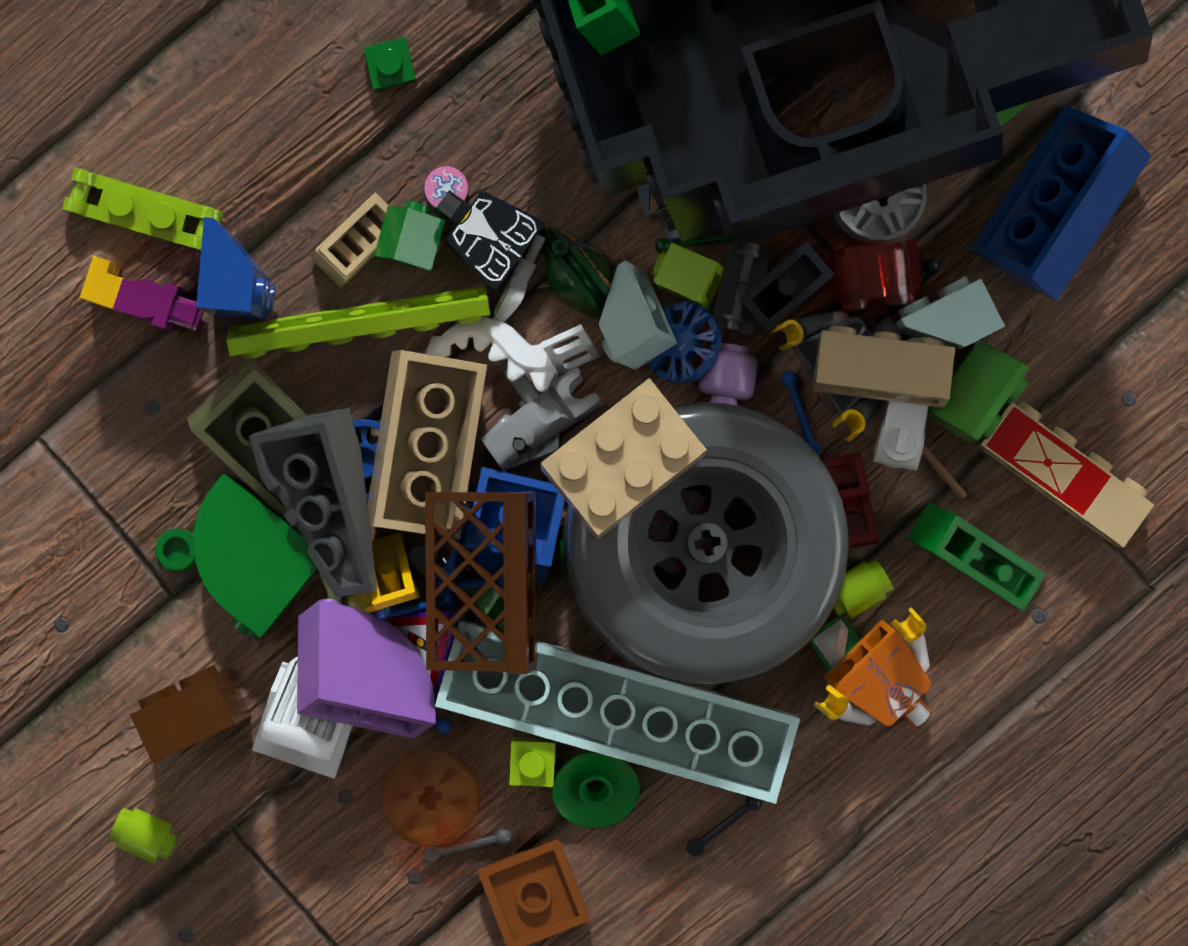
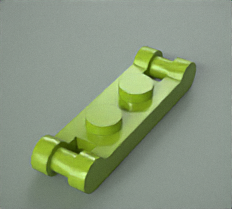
M75 167L70 179L74 182L70 197H65L62 210L198 251H201L204 217L214 218L221 224L224 215L223 211L199 205ZM91 187L102 190L98 206L86 203ZM189 216L199 219L195 235L184 232Z

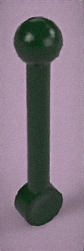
M720 233L700 236L682 242L681 239L670 241L667 238H660L655 243V249L661 254L663 251H668L671 242L685 248L737 240L734 233L729 235Z

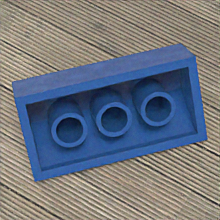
M1064 105L970 250L1023 286L1057 301L1152 155L1128 130Z

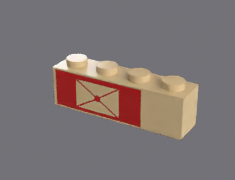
M1020 401L1017 406L1012 402L1007 405L1004 404L998 415L1003 417L999 426L988 439L985 437L982 440L979 439L975 446L1115 547L1124 548L1154 506L1153 503L1145 498L1148 491L1128 477L1122 482L1112 475L1110 470L1113 466L1096 453L1091 452L1087 457L1074 447L1077 440L1057 426L1053 431L1039 422L1042 415L1023 401Z

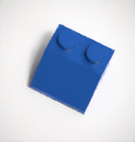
M482 467L476 492H536L537 584L544 585L552 564L565 499L552 483ZM487 502L475 514L492 532L503 522V502ZM469 520L463 546L471 554L487 537ZM503 531L497 536L502 542ZM492 542L476 558L490 573L496 574L504 566L503 553ZM460 555L458 565H461L465 561V558L462 555Z

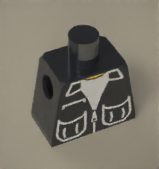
M449 190L434 210L455 226L446 238L445 243L493 291L497 290L545 224L539 218L482 190L471 205Z

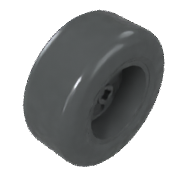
M702 402L673 407L707 449L705 456L599 540H596L568 505L563 529L564 568L573 598L583 618L594 633L621 658L638 668L668 679L705 684L735 682L762 674L784 663L799 652L823 626L837 601L846 574L849 541L847 519L842 499L827 467L816 452L787 426L761 412L738 405ZM707 485L711 490L708 511L703 514H690L681 499L682 490L691 486ZM734 498H741L755 515V521L752 525L735 531L726 523L723 515ZM656 511L665 512L678 524L676 535L671 542H654L647 536L650 522ZM701 531H704L706 538H713L714 547H710L707 550L708 556H705L703 549L696 550L695 541L702 537ZM739 545L756 546L761 550L759 564L755 573L750 577L742 574L731 563L733 552ZM670 557H676L686 570L681 582L673 590L667 589L653 571L656 563ZM715 572L720 574L728 589L727 597L715 602H701L698 598L701 576Z

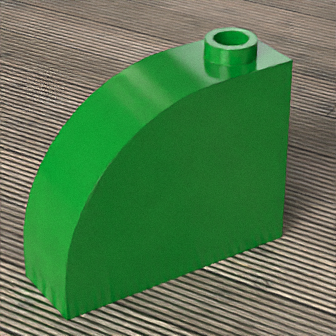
M223 473L206 495L196 518L193 536L196 566L211 596L234 617L230 623L250 639L254 634L260 638L265 637L318 569L307 553L309 545L299 529L294 525L291 527L287 519L280 516L273 508L229 473Z

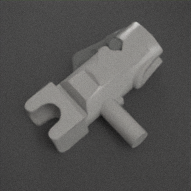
M578 367L571 368L551 382V387L541 394L538 393L526 375L515 382H511L508 379L522 399L519 402L521 408L512 415H504L481 440L504 472L512 471L557 451L560 448V433L577 422L579 424L600 409L603 403L595 393L583 399H576L572 396L573 390L583 381ZM505 370L503 374L508 379L507 370Z

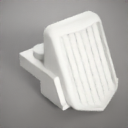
M298 657L289 663L282 662L270 690L252 750L335 779L354 726L297 714Z

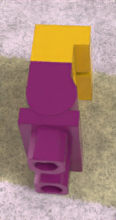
M93 255L79 298L152 322L151 325L170 332L174 331L176 324L198 331L204 311L196 308L197 302L185 298L187 291L167 282L162 287L152 280L133 282L118 277L121 270L119 265Z

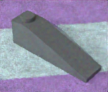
M349 408L309 415L250 435L249 439L262 481L269 491L274 489L287 510L284 516L292 527L296 524L308 543L307 553L333 595L341 597L375 591L377 583L362 455Z

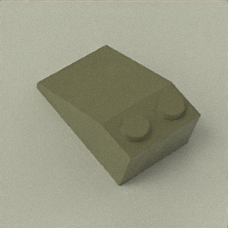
M246 359L187 417L191 431L285 519L284 513L287 512L286 508L274 489L269 491L261 479L249 436L306 417L307 415L252 359Z

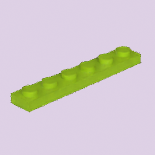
M485 285L229 326L226 338L229 356L241 355L244 359H252L265 355L267 350L284 348L287 352H296L308 348L311 343L327 341L329 345H340L352 341L355 336L370 334L372 338H385L394 335L396 330L413 327L415 331H429L437 328L439 323L456 321L458 324L476 323L482 320V316L490 315L487 287Z

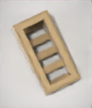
M376 192L314 250L311 259L341 288L375 254L381 230L366 214L371 210L383 222L388 204ZM357 223L375 240L372 244L354 228ZM344 236L362 252L358 257L341 241ZM331 249L349 265L347 268L330 252Z

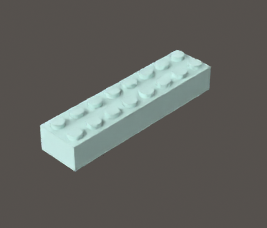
M461 619L457 628L472 643L487 626ZM491 632L476 648L489 661H504V643ZM454 638L448 660H455L466 649L456 638ZM537 641V669L527 674H509V672L445 670L435 704L439 708L775 804L800 722V718L796 714L674 679H668L541 641ZM471 653L464 659L467 661H477Z

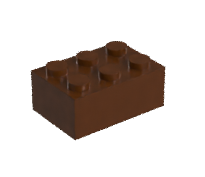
M212 665L178 681L182 689L180 691L173 684L137 701L141 709L130 714V717L153 764L213 736L251 715L229 668L218 672L215 665Z

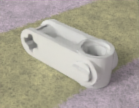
M912 338L907 341L918 342V338ZM886 401L883 418L876 438L873 462L885 464L891 468L917 471L924 445V428L929 406Z

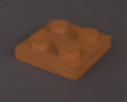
M559 837L477 869L506 946H528L591 921Z

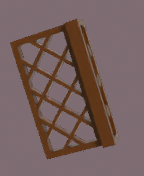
M425 492L426 670L509 672V674H527L536 670V492ZM437 501H452L465 514L450 531L437 518ZM463 501L477 503L470 509ZM487 502H503V522L492 532L475 514ZM469 520L487 537L471 554L454 537ZM502 531L503 542L497 537ZM438 532L443 536V538L439 542ZM448 542L465 558V561L450 576L438 564V552ZM491 542L503 553L504 566L494 576L476 560L478 555ZM469 565L487 581L472 598L454 581ZM503 575H504V588L498 583V580H499ZM438 576L444 581L439 587ZM448 586L465 603L451 620L438 608V596ZM491 587L504 599V611L494 621L476 604ZM469 609L487 626L472 643L455 626ZM503 619L504 632L497 626ZM438 620L444 625V627L439 632ZM450 631L466 649L455 660H438V641ZM491 632L504 643V661H489L476 648ZM471 653L477 661H467L464 659Z

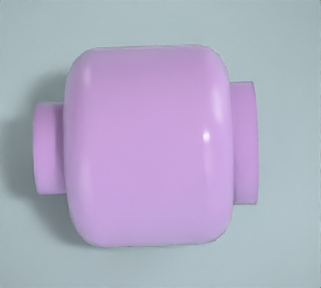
M721 343L720 352L714 365L698 381L699 390L704 394L712 396L711 403L737 405V400H747L753 396L758 361L749 354V347Z

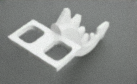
M482 317V320L472 324L456 323L441 336H432L426 351L428 355L447 358L451 356L452 344L455 343L462 350L466 349L468 340L473 337L475 350L479 352L492 343L488 355L489 360L492 363L507 360V377L511 382L519 380L527 373L530 374L539 392H545L548 389L557 370L560 374H563L573 367H579L600 357L598 350L581 324L540 344L530 345L514 328L499 319ZM573 336H579L577 340L556 349L553 348L554 345ZM580 352H589L588 354L569 363H563L565 359L570 358Z

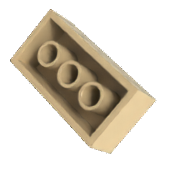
M404 350L392 351L367 506L369 524L371 526L425 534V492L468 491L487 364ZM437 501V518L450 531L463 518L464 513L452 501ZM461 529L454 535L456 539H460Z

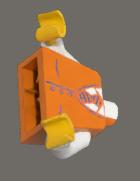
M912 607L908 609L910 614L904 622L899 623L896 619L891 622L895 629L881 619L823 677L830 684L825 688L829 691V696L822 703L815 702L814 706L832 720L840 719L868 726L880 721L889 727L901 716L911 727H917L926 721L931 709L920 698L931 686V681L926 675L930 666L924 636L926 623Z

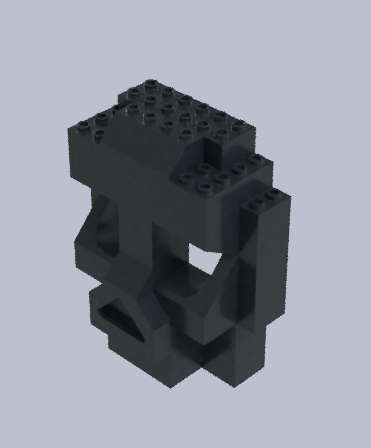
M532 0L541 19L538 22L547 48L549 47L553 60L556 61L552 63L554 74L560 90H563L565 99L569 102L568 105H565L572 129L574 132L576 131L578 140L583 145V147L579 148V152L586 173L590 175L593 186L601 184L609 197L648 183L669 232L677 230L682 242L723 229L725 235L735 234L739 246L1003 158V132L996 114L997 112L1148 62L1153 36L1141 0H973L977 14L947 24V29L897 6L895 0H629L640 35L601 56L579 32L574 18H562L559 9L562 0ZM842 53H883L894 87L890 100L877 115L862 123L812 138H803L792 134L778 122L770 107L762 80Z

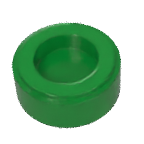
M180 528L164 532L158 538L155 545V556L159 564L171 572H182L192 568L196 564L193 549L194 534Z

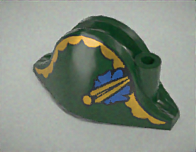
M551 228L542 235V237L546 238L542 248L552 292L567 307L600 321L614 278L611 262L601 250L593 245Z

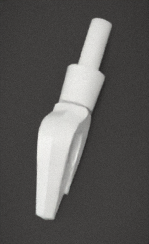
M537 234L524 259L519 258L512 277L508 280L494 309V319L505 322L521 304L527 283L537 267L533 263L546 238Z

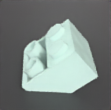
M967 277L937 291L940 300L930 304L926 296L899 310L898 312L902 319L895 322L903 335L912 338H938L944 341V346L955 347V351L1005 327L982 279L970 284Z

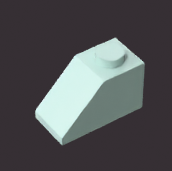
M627 261L620 263L617 266L599 326L605 338L602 341V345L607 356L615 363L618 362L636 370L678 343L646 270Z

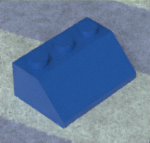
M204 217L196 308L215 317L266 320V311L273 312L275 285H271L267 274L226 227L214 218Z

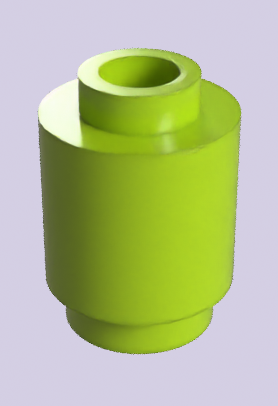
M877 559L868 564L863 561L846 571L840 594L833 607L838 616L846 613L850 619H853L887 599L885 594L894 589Z
M123 808L111 830L109 840L118 843V849L156 865L160 858L168 860L178 836L172 834L174 824L138 808H135L133 811Z

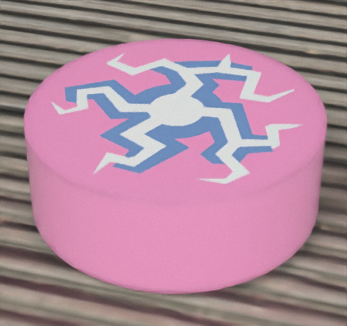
M449 166L439 167L433 170L425 181V195L434 208L438 206L449 190L464 201L467 199L469 192L467 180L456 168Z

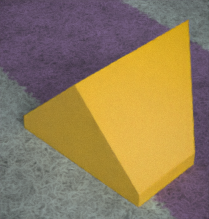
M401 532L371 540L377 589L373 592L347 595L343 605L370 613L421 596L413 569L408 562V553Z

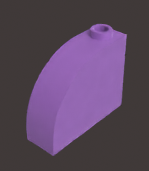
M335 599L319 600L298 616L297 714L409 738H415L436 724L435 695L428 670H426V666L415 647L397 628L386 620L378 621L377 615L366 613V611L344 606Z

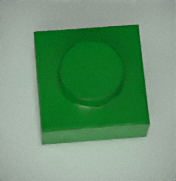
M406 37L363 47L374 92L417 82Z

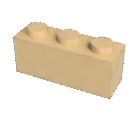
M832 326L830 331L822 330L818 339L812 391L944 408L950 400L955 347L944 346V341L938 338L922 337L918 338V342L900 340V335L896 333L875 332L874 337L856 335V330L850 327Z

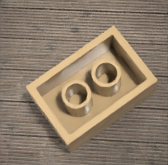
M649 378L541 462V470L596 540H599L702 459L707 449Z

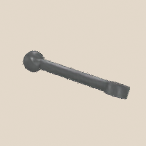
M501 829L493 836L438 848L436 845H428L423 851V858L429 863H434L443 855L497 843L501 846H507L512 841V834L507 829Z

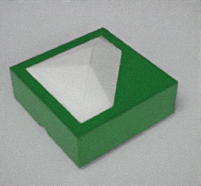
M842 614L841 616H835L824 624L808 643L828 671H830L861 639Z

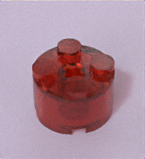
M917 239L906 240L905 250H903L902 242L844 248L845 257L842 256V249L829 250L831 268L835 274L833 276L836 303L842 302L843 311L874 307V298L886 297L887 306L918 301L917 293L923 292Z

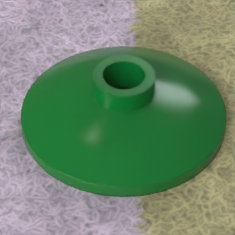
M593 751L581 753L566 761L557 771L554 777V787H552L553 801L559 813L568 821L587 828H602L620 822L632 812L637 804L640 793L638 776L627 761ZM593 780H600V781H601V782L598 783V784H590V783H589L590 781H593Z

